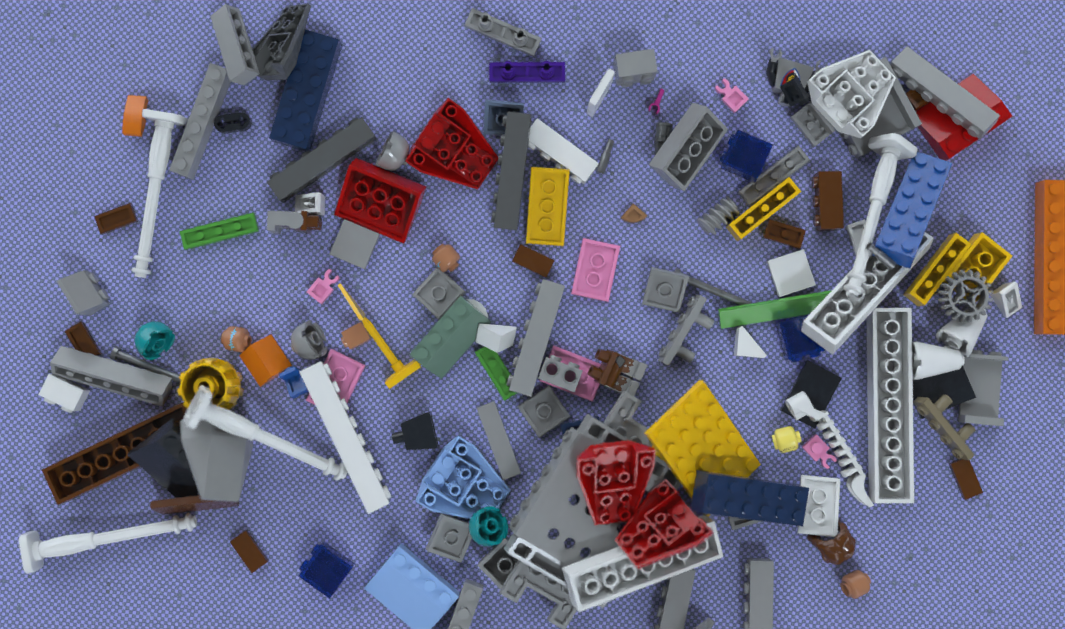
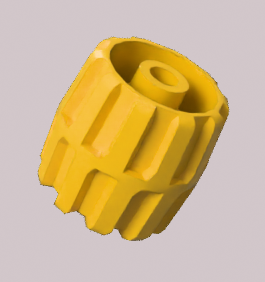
M217 358L201 359L189 364V368L181 372L179 376L181 380L180 388H177L178 396H182L184 400L183 406L186 409L190 406L201 385L208 387L212 392L210 402L213 405L227 410H231L237 405L236 401L239 396L243 395L244 388L240 385V382L243 380L241 373L234 369L233 364Z

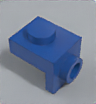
M291 366L280 373L279 377L285 381L290 398L294 399L309 391L299 372L301 369Z

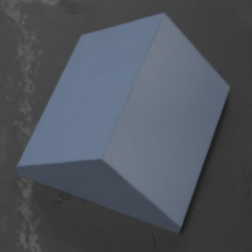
M485 100L483 134L505 135L506 127H503L504 115H507L508 111L524 113V103Z

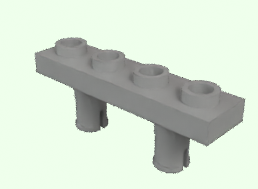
M474 8L471 9L465 23L466 28L532 57L535 56L542 38L526 32L523 28H517Z
M695 295L689 299L686 312L680 315L677 321L679 323L675 330L671 331L666 347L663 346L658 354L659 362L669 366L675 355L689 363L692 362L695 353L682 346L683 340L694 322L708 330L714 323L713 319L701 313V309L707 300L705 297Z

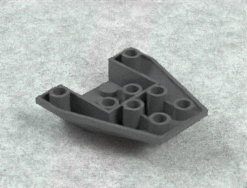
M309 3L285 7L279 18L252 49L260 73L257 75L258 77L266 81L286 80L297 63L311 8Z

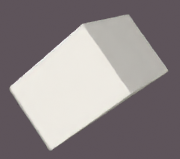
M318 192L295 195V212L301 214V211H308L311 215H325V196Z
M1016 282L1004 283L995 289L993 294H989L1006 318L1022 308L1019 288Z
M479 323L475 341L499 353L513 346L517 328L514 326Z
M743 326L736 328L734 356L765 358L767 356Z

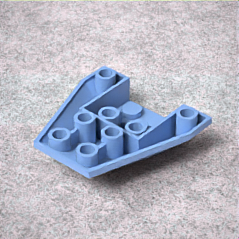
M457 435L442 448L422 479L415 501L432 512L471 519L472 515L481 508L493 506L499 509L511 490L478 449Z

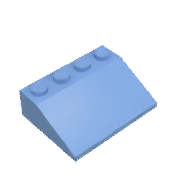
M402 543L364 587L365 590L412 629H431L460 595L456 588Z

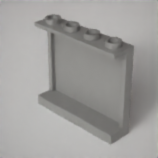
M886 57L880 59V61L896 79L875 126L862 138L839 132L841 137L846 139L850 154L855 156L856 159L872 151L868 147L871 137L889 133L903 135L922 124Z

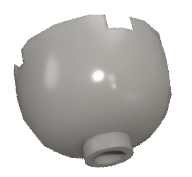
M393 131L382 147L383 150L381 154L379 153L375 164L386 170H397L402 164L407 165L405 160L409 152V144L403 136Z
M311 320L297 326L291 335L292 351L302 359L314 360L324 356L327 352V346L324 347L323 341H326L323 330L316 322L312 324Z

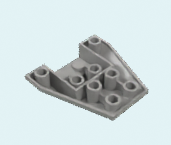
M205 419L200 420L195 429L186 427L183 420H181V442L201 500L238 502L253 449V441L224 431Z

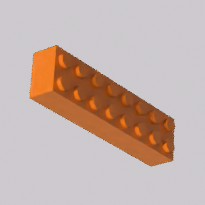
M1042 180L1035 183L1034 334L1065 335V180Z

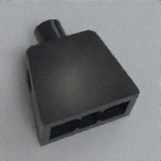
M431 411L400 423L402 431L392 433L393 443L404 442L406 450L435 449L439 447Z

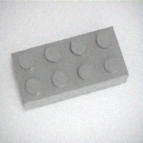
M692 103L654 156L649 166L670 186L685 191L728 128L708 107Z

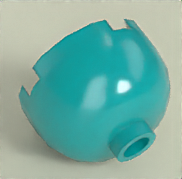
M148 322L139 327L134 339L135 347L146 360H154L161 357L160 353L164 349L167 352L171 348L175 335L162 322Z
M488 506L481 508L472 515L468 527L469 534L477 544L484 547L495 546L506 538L509 528L506 517L502 516L500 509Z

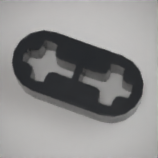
M241 112L220 115L214 121L216 130L222 134L246 131L252 125L251 118ZM242 117L245 120H247V122L244 123V126L240 125L239 123L235 124V122L241 121ZM222 120H224L227 123H231L229 125H225V129L219 126V124H222Z

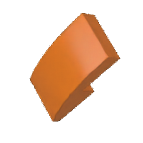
M128 95L123 116V135L142 137L147 121L142 117V110L147 108L149 102L146 96Z

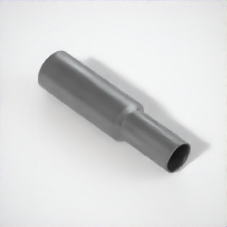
M608 139L597 168L599 173L605 174L614 140Z
M871 243L866 245V249L889 269L895 267L896 262L883 251L877 249Z

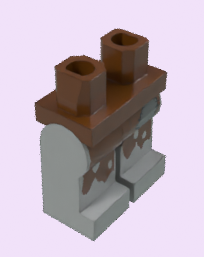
M268 211L267 231L273 234H281V229H292L296 232L312 234V230H322V219L319 216H312L308 211H301V214L288 211Z
M597 349L595 359L602 361L599 368L591 365L587 375L592 377L595 382L620 394L624 390L635 396L640 383L622 376L621 373L641 381L647 364L612 350Z

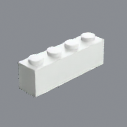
M538 118L530 127L528 148L541 152L540 156L548 162L551 160L556 163V168L570 169L569 174L572 175L570 178L578 184L583 183L585 185L599 163Z

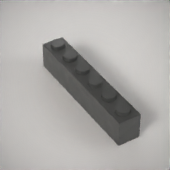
M508 111L507 115L503 117V127H506L505 135H501L500 146H503V154H499L498 165L501 166V171L496 175V185H499L498 192L494 193L493 204H497L496 211H492L491 223H494V228L518 230L532 114Z
M362 117L359 119L354 118L348 123V127L335 131L333 137L329 140H322L317 144V148L304 152L301 155V159L288 163L285 166V170L272 174L267 183L279 201L285 203L377 140Z

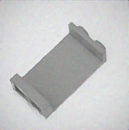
M973 350L969 357L964 355L965 362L963 367L976 398L959 404L958 422L1004 426V419L998 418L1002 361H1008L1009 357L1002 356L1001 352H989V355H983V351Z

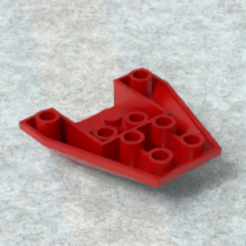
M447 98L432 115L413 143L405 162L421 173L479 189L499 157L466 111L450 98Z
M626 440L590 445L577 457L576 476L595 526L629 521L640 504L653 472L655 448Z
M665 479L649 492L615 538V542L634 566L640 569L696 547L714 533L701 518L699 519L681 499L677 490Z

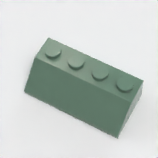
M460 296L413 349L410 355L424 368L442 379L475 342L478 324H491L492 321L464 296Z

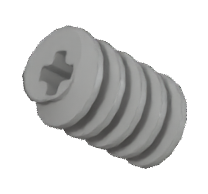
M726 196V199L722 198L720 200V204L716 203L714 205V209L710 208L708 210L709 214L704 213L702 215L703 219L698 218L697 223L707 235L709 233L716 235L715 228L722 230L721 223L727 226V218L733 221L734 217L732 214L734 213L739 216L740 213L735 203Z

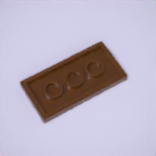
M200 495L150 502V509L162 515L239 506V501L201 500Z

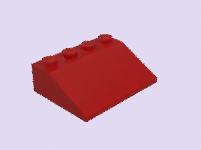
M972 74L958 83V85L1000 115L996 124L987 133L1013 117L1003 101L976 75ZM931 102L916 111L922 123L918 126V129L939 159L946 161L979 139L971 136L963 126L954 123L952 118L946 113H941Z
M356 158L349 164L334 215L405 243L427 186Z

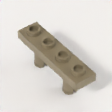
M943 394L934 404L927 397H917L913 401L917 406V411L922 416H925L929 421V426L938 432L940 440L950 447L954 457L971 460L975 456L965 444V441L976 431L971 424L965 423L956 432L942 415V412L953 403L948 395Z

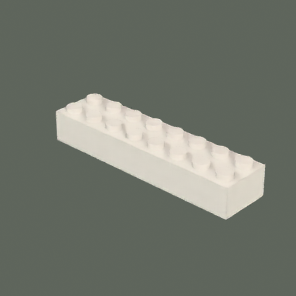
M924 233L910 269L897 264L893 269H889L876 257L872 256L870 252L864 272L867 280L861 283L863 293L859 294L856 298L846 295V291L843 288L845 284H849V279L846 275L803 321L801 331L833 355L930 249L934 238L928 233Z
M320 361L299 371L367 513L370 514L390 504L389 498H391V494L387 486H382L380 482L383 480L379 469H374L372 465L374 459L370 450L366 452L364 449L366 442L362 434H357L355 430L357 423L353 416L349 417L346 411L349 407L345 399H340L338 392L341 390L337 382H332L329 376L332 372L328 363L323 364Z
M705 515L698 517L706 523L714 534L696 547L640 569L634 566L620 547L563 567L562 571L572 605L578 612L722 558L723 553L715 521Z

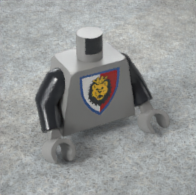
M771 48L769 50L771 59L768 62L766 76L769 85L772 87V92L780 94L778 104L789 106L780 86L798 76L806 92L809 93L807 81L821 69L818 67L821 60L816 62V70H814V67L781 58L782 52L780 48L779 53L773 55L774 49Z

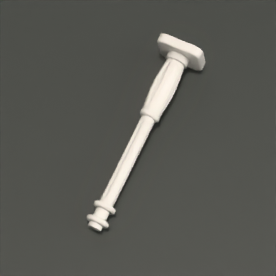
M149 109L142 110V117L154 121V126L156 127L149 152L147 177L150 179L138 255L133 256V259L137 260L136 268L133 267L131 269L132 272H135L134 276L146 278L147 274H151V270H148V263L153 261V258L150 257L161 181L165 179L170 156L172 129H174V125L186 126L188 119L181 115Z
M896 133L871 137L868 142V147L880 155L881 159L874 175L871 196L869 198L871 204L852 272L847 274L849 284H845L843 287L846 295L856 298L859 294L863 293L861 283L867 280L864 272L870 251L866 249V245L873 243L882 207L887 203V198L894 182L897 161L913 158L917 154L918 148Z
M203 385L199 387L184 415L183 422L186 427L195 429L199 421L205 419L224 431L250 441H259L321 469L325 476L332 474L336 481L344 479L348 473L344 463L338 465L335 463L334 458L325 459L260 429L258 424H254L235 412L213 405L210 402L212 392Z
M186 513L184 518L174 515L172 520L97 534L94 532L71 534L46 541L40 540L38 531H29L19 536L23 569L26 574L34 573L43 567L44 558L71 555L95 549L97 545L172 531L180 534L183 529L192 532L194 527H197V519L195 515L192 516L190 513Z

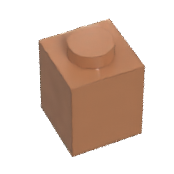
M363 322L341 332L343 336L341 341L345 348L349 347L350 350L373 339L364 327Z

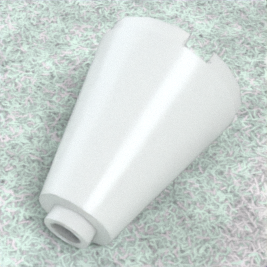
M987 313L985 316L979 314L980 319L975 320L973 318L972 322H967L966 319L964 322H959V318L951 320L936 333L937 341L939 343L942 341L945 344L944 347L960 350L961 354L969 357L987 319Z
M917 341L912 342L913 380L959 370L964 365L965 358L960 350Z

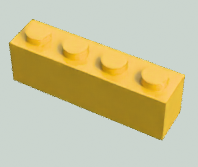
M788 177L726 226L727 230L737 242L801 193V190Z
M957 232L948 235L903 295L917 306L926 305L972 244Z

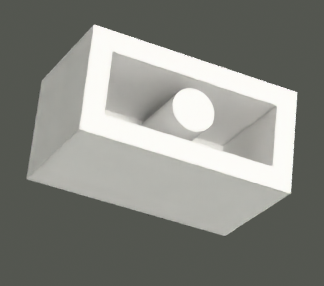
M48 374L39 395L44 397L45 402L53 405L55 403L62 406V410L72 413L73 411L81 410L90 390L66 378Z

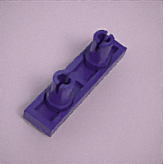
M489 62V83H565V62Z

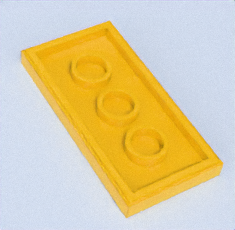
M531 166L526 233L527 244L564 246L570 169Z

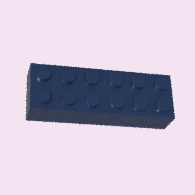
M305 29L297 63L287 78L269 139L274 143L305 152L311 150L343 46L339 39Z
M697 470L691 510L703 514L803 526L809 488L797 484Z

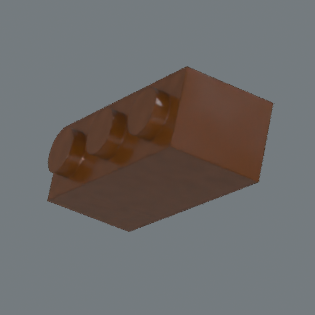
M842 171L817 172L812 177V188H815L812 204L813 207H816L813 224L816 226V231L844 229Z

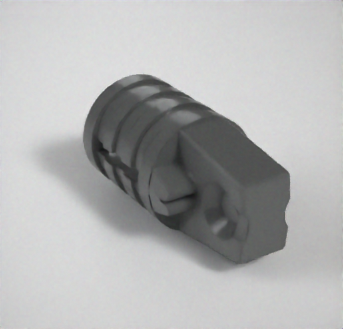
M666 122L656 123L655 155L671 134L673 124Z

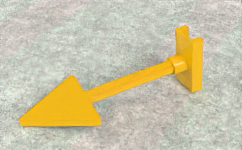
M341 283L337 286L359 320H362L366 330L392 364L391 368L395 373L385 380L389 389L421 368V364L415 359L404 366L401 360L396 358L371 321L365 317L363 310Z

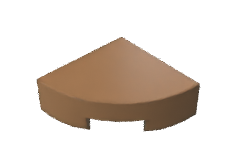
M633 203L621 219L629 223H637L644 220L647 215Z

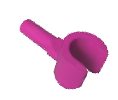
M660 89L656 100L649 106V112L652 106H657L658 111L656 114L659 113V104L665 90Z

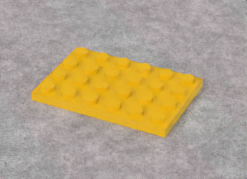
M699 380L644 433L691 498L693 497L697 470L749 477L761 465L706 383L702 380Z

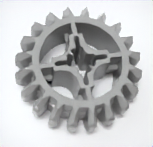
M960 270L959 275L953 272L952 278H945L948 284L941 283V286L945 289L939 290L938 293L943 294V298L938 300L945 303L941 306V309H947L946 315L952 314V319L956 320L959 318V322H964L965 319L967 322H972L973 318L975 320L980 319L979 314L986 315L984 308H991L987 303L993 302V298H989V294L994 292L987 289L991 286V283L984 284L987 279L985 276L980 278L979 272L973 274L972 270H967V272ZM969 280L977 287L969 289L962 281ZM955 287L957 293L955 297L952 298V291ZM965 293H970L968 294L966 299H962L965 296ZM980 294L979 302L976 305L975 298ZM963 303L965 307H968L969 311L962 312L955 305Z

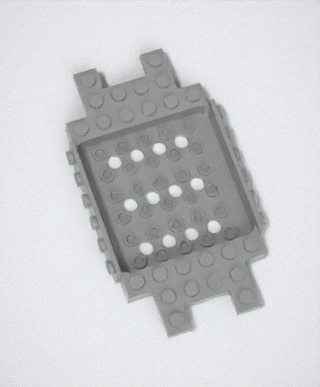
M624 390L603 423L587 414L577 430L571 427L570 430L565 432L561 445L553 451L551 461L543 467L541 477L538 481L534 482L530 495L522 501L520 511L510 521L509 528L513 534L505 545L504 550L517 558L518 561L499 593L517 603L525 589L529 587L556 602L547 620L561 629H566L577 611L571 603L562 568L619 547L615 542V538L619 534L617 526L620 523L627 524L628 522L594 525L591 514H586L585 512L587 503L576 476L577 457L590 445L630 440L652 447V443L644 434L648 428L632 419L641 401ZM655 455V466L645 489L647 495L665 479L678 490L681 483L665 461ZM573 494L579 496V502L575 505L569 503V498ZM556 528L558 536L550 539L548 537L549 530ZM567 538L574 539L573 547L565 548L564 542ZM588 547L590 549L589 556L581 557V549ZM608 601L598 606L604 608Z

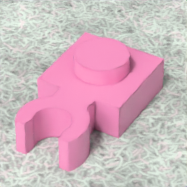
M724 78L721 82L725 85V88L721 89L716 85L714 89L717 93L724 95L721 101L735 113L749 98L737 86L731 89L729 81Z
M331 269L325 272L324 280L318 277L307 290V293L320 304H323L334 291L331 285L340 280L338 275L335 279H330Z
M814 434L802 446L814 461L821 459V465L824 468H830L826 464L828 458H831L833 462L837 461L835 456L826 453L830 448L817 434Z

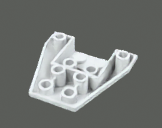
M868 50L821 68L807 82L812 104L838 132L862 138L875 126L896 77Z

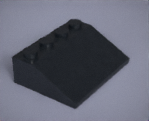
M174 418L128 452V456L175 498L200 495L181 442L180 424Z

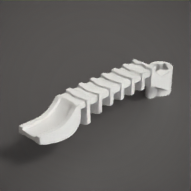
M803 391L785 400L787 408L796 421L807 415L813 422L819 421V424L816 426L820 431L827 428L828 431L823 433L824 438L829 439L832 437L834 439L828 443L831 448L839 447V449L833 451L836 457L844 455V458L838 461L841 467L850 465L848 468L840 471L842 477H848L846 481L848 490L863 505L868 507L874 506L865 492L864 481L866 475L862 471V466L858 464L856 456L851 453V448L846 445L845 439L839 434V429L834 426V421L830 420L828 411L814 409L808 396Z

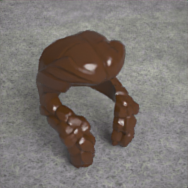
M839 519V534L834 539L823 541L820 540L821 536L807 535L808 541L820 551L823 561L836 565L845 562L854 555L856 540L850 534L848 526Z

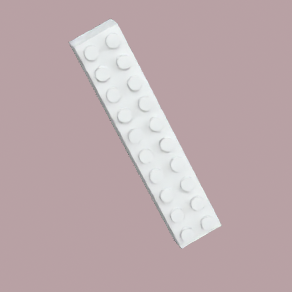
M875 308L866 318L869 498L873 503H914L912 308Z

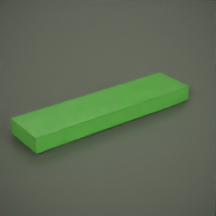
M253 212L182 230L180 235L184 250L260 231L256 215Z

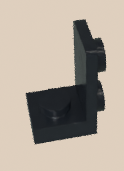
M798 76L780 86L790 107L796 104L802 106L811 101L810 92H806Z

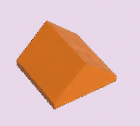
M272 334L251 344L239 355L260 387L279 376L286 368L292 366Z

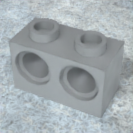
M551 355L550 358L546 357L538 379L575 392L583 371L579 369L580 365L569 362L568 365L561 363L562 358ZM549 364H555L557 366V373L549 375L546 367ZM569 370L575 373V379L572 382L566 381L564 377L565 373Z

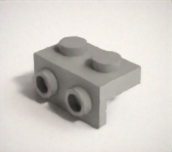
M811 101L790 117L813 148L835 131L832 124L817 110Z

